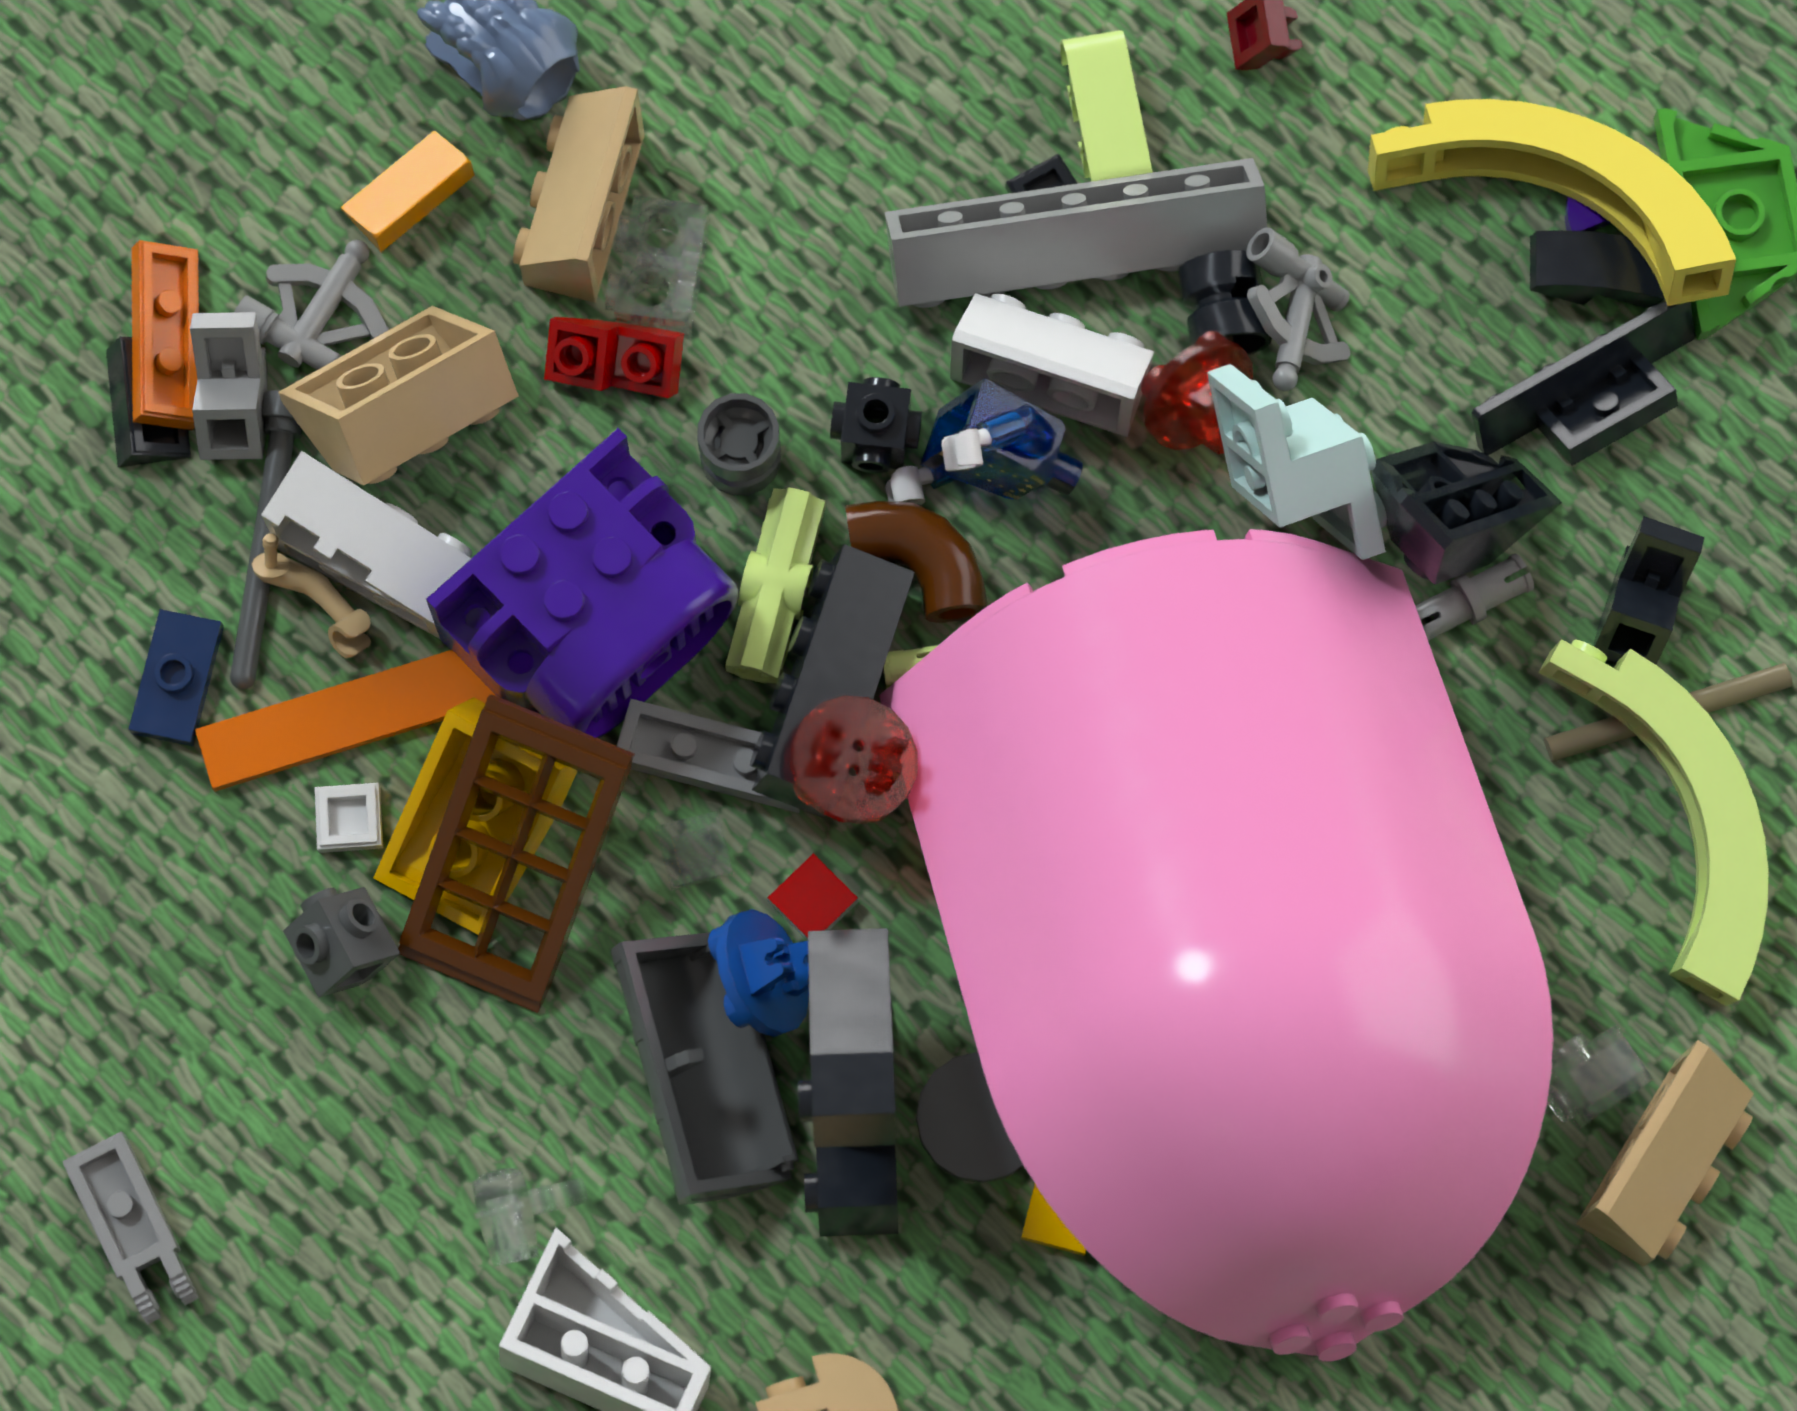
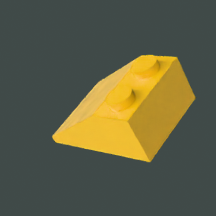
M475 697L447 710L373 877L375 880L412 900L415 899L481 710L485 706L484 702ZM498 738L485 775L530 794L543 756ZM555 761L542 799L562 807L578 770ZM480 789L467 827L511 845L524 807ZM536 813L523 850L534 855L554 820ZM462 840L449 878L493 896L506 858ZM520 864L517 865L505 899L506 902L527 867ZM443 891L436 912L479 935L488 909Z

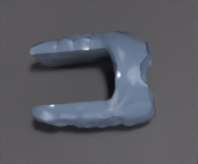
M534 0L428 1L425 8H419L417 11L420 21L431 30L430 34L426 36L425 44L430 54L438 61L449 64L464 81L482 95L483 110L490 116L512 117L522 121L527 119L535 120L547 114L554 104L566 98L576 73L580 71L576 46L579 31L576 25L566 16L556 11L539 8Z

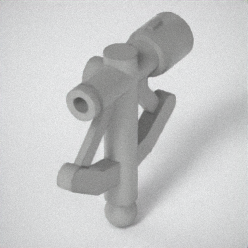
M1269 227L1262 228L1256 232L1248 243L1246 250L1247 258L1270 275L1280 277L1279 284L1269 290L1264 285L1250 288L1247 297L1265 332L1279 345L1275 364L1277 370L1273 374V384L1281 391H1290L1298 382L1297 373L1300 371L1302 360L1312 365L1343 361L1350 357L1348 344L1343 341H1337L1325 308L1327 306L1335 312L1340 311L1348 303L1350 294L1348 290L1332 279L1330 269L1322 264V260L1317 256L1309 254L1298 256L1297 248L1285 237ZM1291 292L1284 319L1275 301ZM1312 311L1325 344H1320L1307 338Z
M362 240L350 241L345 247V254L339 256L331 270L313 264H278L269 266L266 271V281L271 286H278L282 305L280 315L248 295L243 297L234 313L256 312L260 344L263 345L265 342H268L280 349L278 357L286 364L296 368L304 362L318 370L342 357L339 353L326 346L370 337L372 340L389 330L373 299L353 283L362 268L361 264L369 257V247ZM307 285L318 289L298 321L291 286ZM340 301H343L355 311L362 322L359 325L321 333Z

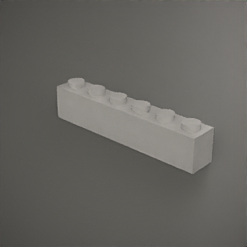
M1253 158L885 212L891 271L899 307L913 305L921 308L934 307L948 299L974 296L975 293L990 298L992 294H1004L1009 290L1029 287L1045 290L1056 289L1070 281L1090 278L1117 280L1131 272L1151 269L1178 271L1179 267L1186 261L1200 255L1224 250L1246 251L1248 243L1254 234L1267 227L1265 185Z

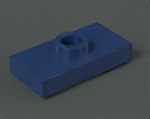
M162 609L159 610L128 729L131 734L194 746L196 738L195 729L199 727L224 629L221 621Z

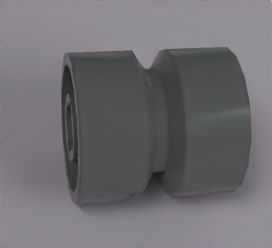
M730 393L715 399L703 411L698 422L697 440L701 466L706 478L718 490L730 495H751L764 490L775 479L781 466L779 424L773 410L762 399L747 393Z

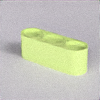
M1118 30L1061 40L1062 66L1068 65L1070 85L1067 86L1073 120L1074 122L1079 121L1081 142H1078L1085 178H1091L1092 182L1153 173L1123 31Z

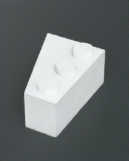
M301 451L261 515L270 534L276 535L279 540L278 550L439 638L426 598L471 559L472 550L448 534L440 533L437 537L418 525V521L403 509L390 503H383L350 480Z
M555 1228L500 1342V1366L601 1411H698L709 1387L711 1366L650 1311H644L617 1286L618 1283L609 1274L593 1265L571 1245V1240L558 1228Z

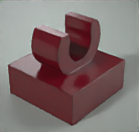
M1244 0L1226 13L1236 70L1260 69L1274 58L1279 60L1287 58L1303 47L1302 40L1289 39L1287 25L1296 20L1298 16L1297 11L1284 6L1283 0Z

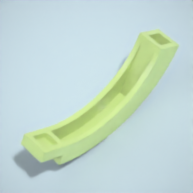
M1561 639L1549 652L1538 673L1594 703L1616 717L1635 733L1651 750L1667 772L1688 818L1696 861V893L1692 918L1686 938L1669 975L1725 1006L1740 1000L1754 968L1763 937L1768 906L1769 870L1765 835L1757 802L1745 771L1728 740L1710 715L1684 687L1660 667L1630 649L1618 660L1613 668L1605 664L1607 656L1596 647L1580 640H1573L1569 644Z

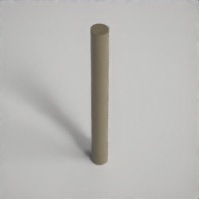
M1782 663L1689 693L1707 713L1790 688L1792 687V678L1787 665ZM1612 716L1545 737L1543 741L1551 762L1637 735L1616 717Z

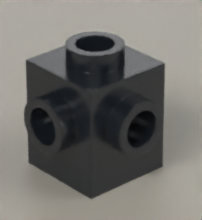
M870 377L864 379L863 383L848 382L846 403L834 401L830 428V439L841 440V463L852 464L854 468L870 473H884L889 471V469L903 467L906 448L918 449L922 411L911 410V389L900 388V384L894 380ZM866 418L882 419L884 421L881 423H871Z

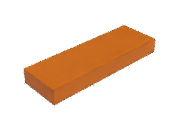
M139 240L131 248L133 422L193 430L195 425L192 408L198 378L190 325L192 314L199 313L198 249Z

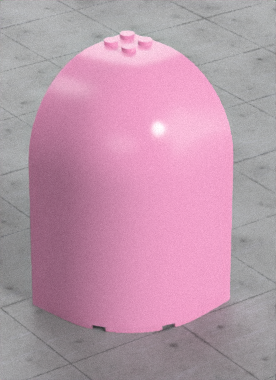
M1249 529L1245 536L1246 540H1217L1214 530H1201L1135 541L1062 566L1065 577L1033 591L1028 583L1010 591L959 627L880 694L879 697L985 1078L1007 1135L1043 1197L1064 1225L1101 1265L1137 1296L1165 1315L1196 1331L1217 1339L1242 1345L1273 1349L1274 1353L1280 1355L1299 1353L1318 1356L1319 1360L1325 1362L1336 1361L1353 1354L1357 1349L1356 1344L1372 1333L1387 1330L1398 1325L1404 1318L1403 1313L1448 1283L1473 1259L1493 1234L1510 1207L1527 1172L1539 1138L1547 1106L1552 1071L1553 1027L1546 970L1533 927L1403 571L1369 558L1361 560L1354 553L1316 540L1267 530Z

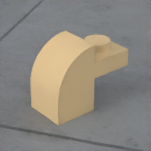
M833 1353L812 1356L818 1383L806 1386L803 1376L787 1379L766 1387L768 1399L755 1402L758 1411H898L891 1389L874 1368L855 1357Z

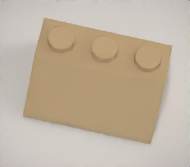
M623 86L569 96L564 116L555 115L553 117L547 138V151L553 152L548 171H538L530 196V207L536 208L530 229L524 227L520 229L513 254V263L519 265L525 286L596 303L645 135L638 89Z
M434 306L425 309L278 392L284 406L332 470L361 485L375 484L390 478L397 471V466L418 454H427L442 448L448 442L449 436L468 425L484 423L494 418L499 413L501 406L519 397L495 331Z
M1697 1040L1674 1062L1576 1223L1643 1267L1653 1261L1656 1255L1665 1260L1671 1255L1687 1228L1678 1219L1691 1199L1697 1204H1701L1720 1174V1171L1712 1167L1711 1164L1723 1144L1733 1150L1753 1119V1116L1744 1110L1754 1093L1709 1046Z

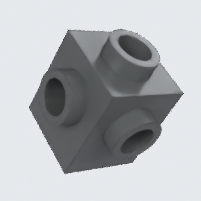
M333 887L315 893L300 905L303 913L283 930L318 998L360 986L372 979L400 954L365 887L340 894Z

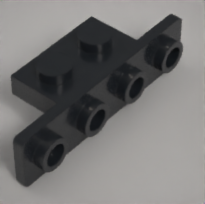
M1666 301L1653 305L1643 314L1607 334L1596 337L1591 343L1561 360L1546 365L1536 374L1506 391L1488 398L1484 403L1475 407L1471 413L1478 448L1482 453L1489 456L1538 428L1573 466L1677 407L1676 389L1652 363L1694 340L1695 331L1691 302L1667 306Z

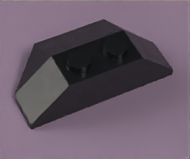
M1435 441L1378 458L1375 469L1371 470L1377 494L1385 507L1387 529L1391 541L1404 553V561L1415 574L1430 580L1434 585L1491 564L1562 503L1536 476L1515 458L1502 455L1498 464L1492 457L1478 450ZM1517 477L1525 489H1520L1511 480Z

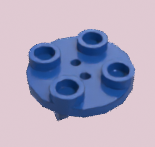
M753 909L728 917L724 924L713 929L708 937L709 949L717 961L718 972L726 991L724 1009L728 1018L739 1028H745L750 1025L757 1032L772 1037L798 1029L807 1015L809 1002L808 940L793 943L785 929L768 914Z

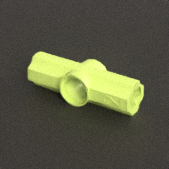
M791 487L786 489L773 488L771 499L769 498L756 552H750L743 573L738 598V605L741 606L725 665L727 672L733 673L740 678L764 684H777L781 673H783V666L788 655L795 620H800L803 616L804 610L801 609L805 589L806 587L809 588L813 577L814 566L810 564L826 508L825 500L813 496L810 492Z

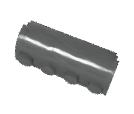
M710 932L623 941L611 949L613 964L617 970L632 1026L631 1031L635 1046L638 1048L651 1096L656 1124L659 1126L675 1185L674 1190L677 1202L681 1205L728 1199L776 1186L792 1179L790 1171L795 1169L793 1164L799 1161L765 1035L757 1032L750 1025L745 1028L735 1026L725 1012L724 997L726 991L718 972L717 961L709 949L708 937Z

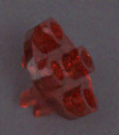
M1209 331L1203 334L1194 345L1182 350L1168 364L1154 367L1143 379L1141 392L1146 397L1144 425L1160 445L1173 450H1181L1203 444L1217 454L1224 453L1207 372L1231 364L1249 379L1253 380V363L1241 346L1228 340L1220 332Z
M843 695L820 703L800 722L790 746V769L794 777L793 788L796 796L802 802L812 805L818 812L839 822L860 824L878 822L885 819L909 796L918 775V750L908 726L891 708L869 697ZM852 743L859 744L861 752L855 751ZM847 767L854 768L856 776L849 775Z

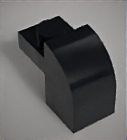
M1643 516L1631 545L1626 546L1618 565L1596 632L1593 646L1602 651L1607 656V660L1617 663L1627 651L1632 649L1657 665L1673 631L1680 597L1699 559L1705 537Z

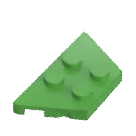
M1668 108L1657 109L1653 120L1661 159L1678 172L1709 206L1724 230L1736 257L1729 294L1691 302L1697 340L1707 339L1797 278V180L1790 146L1762 137L1757 139L1747 138L1738 130L1714 123L1712 128H1708L1676 118L1678 111Z

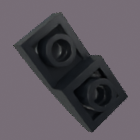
M1567 230L1536 231L1530 236V291L1585 305L1596 295L1647 309L1664 299L1657 278L1647 261L1626 236Z

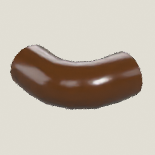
M872 501L845 505L851 547L893 564H900L915 572L914 574L917 576L921 587L925 618L928 621L945 623L967 620L988 606L984 578L973 548L945 517L911 502Z

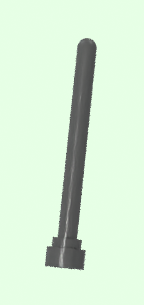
M280 390L266 391L263 394L262 416L265 420L264 432L269 435L230 673L231 683L234 687L241 690L250 688L256 679L271 584L263 582L255 575L252 567L253 559L259 554L264 553L263 538L265 535L270 534L261 515L290 470L294 439H300L302 436V428L281 401L278 393Z

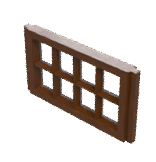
M493 694L489 695L484 708L481 710L402 932L398 947L399 955L538 1013L557 971L635 754ZM498 738L543 756L530 794L485 775ZM555 761L600 780L587 817L542 799ZM480 789L524 807L511 845L467 827ZM536 813L581 831L568 869L523 850ZM462 840L506 858L493 896L449 878ZM518 864L563 882L549 919L505 901ZM443 891L488 909L475 946L431 928ZM499 915L544 933L531 970L487 952Z

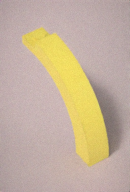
M1466 99L1425 104L1423 125L1415 127L1399 126L1383 133L1371 135L1368 174L1374 191L1436 179L1469 176L1507 178L1532 183L1552 189L1579 201L1615 225L1634 244L1647 261L1657 278L1667 306L1729 294L1736 257L1724 230L1709 206L1695 189L1668 163L1642 144L1615 129L1587 117L1553 107L1521 101Z

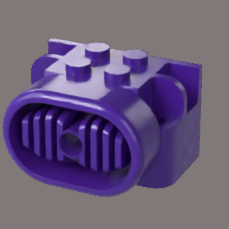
M617 428L426 598L440 640L449 650H453L497 697L538 714L540 713L545 717L599 739L625 720L631 699L646 702L710 642L732 613L738 599V588L736 583L696 543L693 521L687 512L669 495L668 486L658 476L652 477L630 455L627 436Z

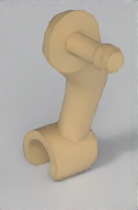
M265 535L262 540L264 553L259 554L252 562L255 575L265 583L303 593L319 604L336 622L329 627L328 637L333 648L342 657H353L369 647L371 640L364 634L371 626L368 613L362 609L354 610L326 576L278 553L279 540L276 535Z

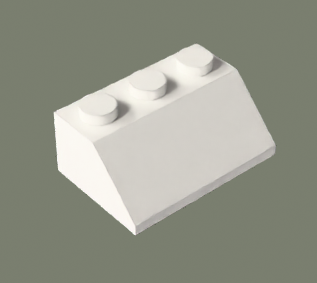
M974 294L952 338L950 379L1128 437L1151 371L1154 351L1145 349L1144 344L1140 340L1127 334L1113 332L1109 336L1086 330L1085 325L1081 321L1069 315L1052 313L1047 317L1025 310L1026 306L1021 301L1004 294H992L990 298Z

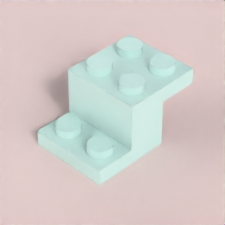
M1231 364L1208 371L1207 375L1232 488L1279 528L1312 516L1313 520L1361 560L1386 552L1381 528L1387 526V515L1381 498L1373 491L1370 470L1375 469L1376 460L1373 448L1366 435L1358 433L1346 424L1339 414H1333L1314 398L1285 406L1281 399L1272 397L1262 389L1256 380L1249 379Z

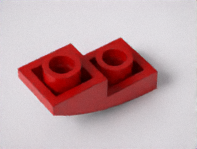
M553 317L550 319L544 380L603 391L609 387H616L670 398L678 394L684 333L620 322Z

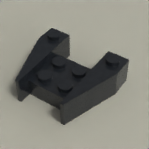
M888 928L808 931L811 1081H798L799 1122H813L817 1173H804L805 1213L818 1212L820 1237L899 1234Z

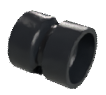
M1224 250L1207 253L1188 260L1179 267L1178 274L1183 304L1188 309L1194 311L1187 318L1191 351L1194 357L1206 361L1223 359L1220 338L1233 336L1236 357L1255 354L1271 344L1272 338L1265 332L1247 297L1250 288L1263 285L1260 267L1247 258L1245 250Z

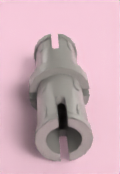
M1514 553L1508 559L1471 578L1463 574L1451 580V588L1416 604L1420 620L1430 615L1434 617L1433 621L1423 625L1428 642L1468 620L1474 625L1486 619V611L1525 592L1532 591L1534 589V582L1530 572L1509 583L1504 581L1507 576L1527 567L1522 558Z

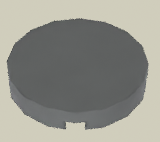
M974 1052L956 1056L935 1070L920 1092L916 1115L921 1145L935 1165L958 1180L981 1183L1007 1179L1022 1169L1024 1165L1009 1139L994 1105L979 1053Z

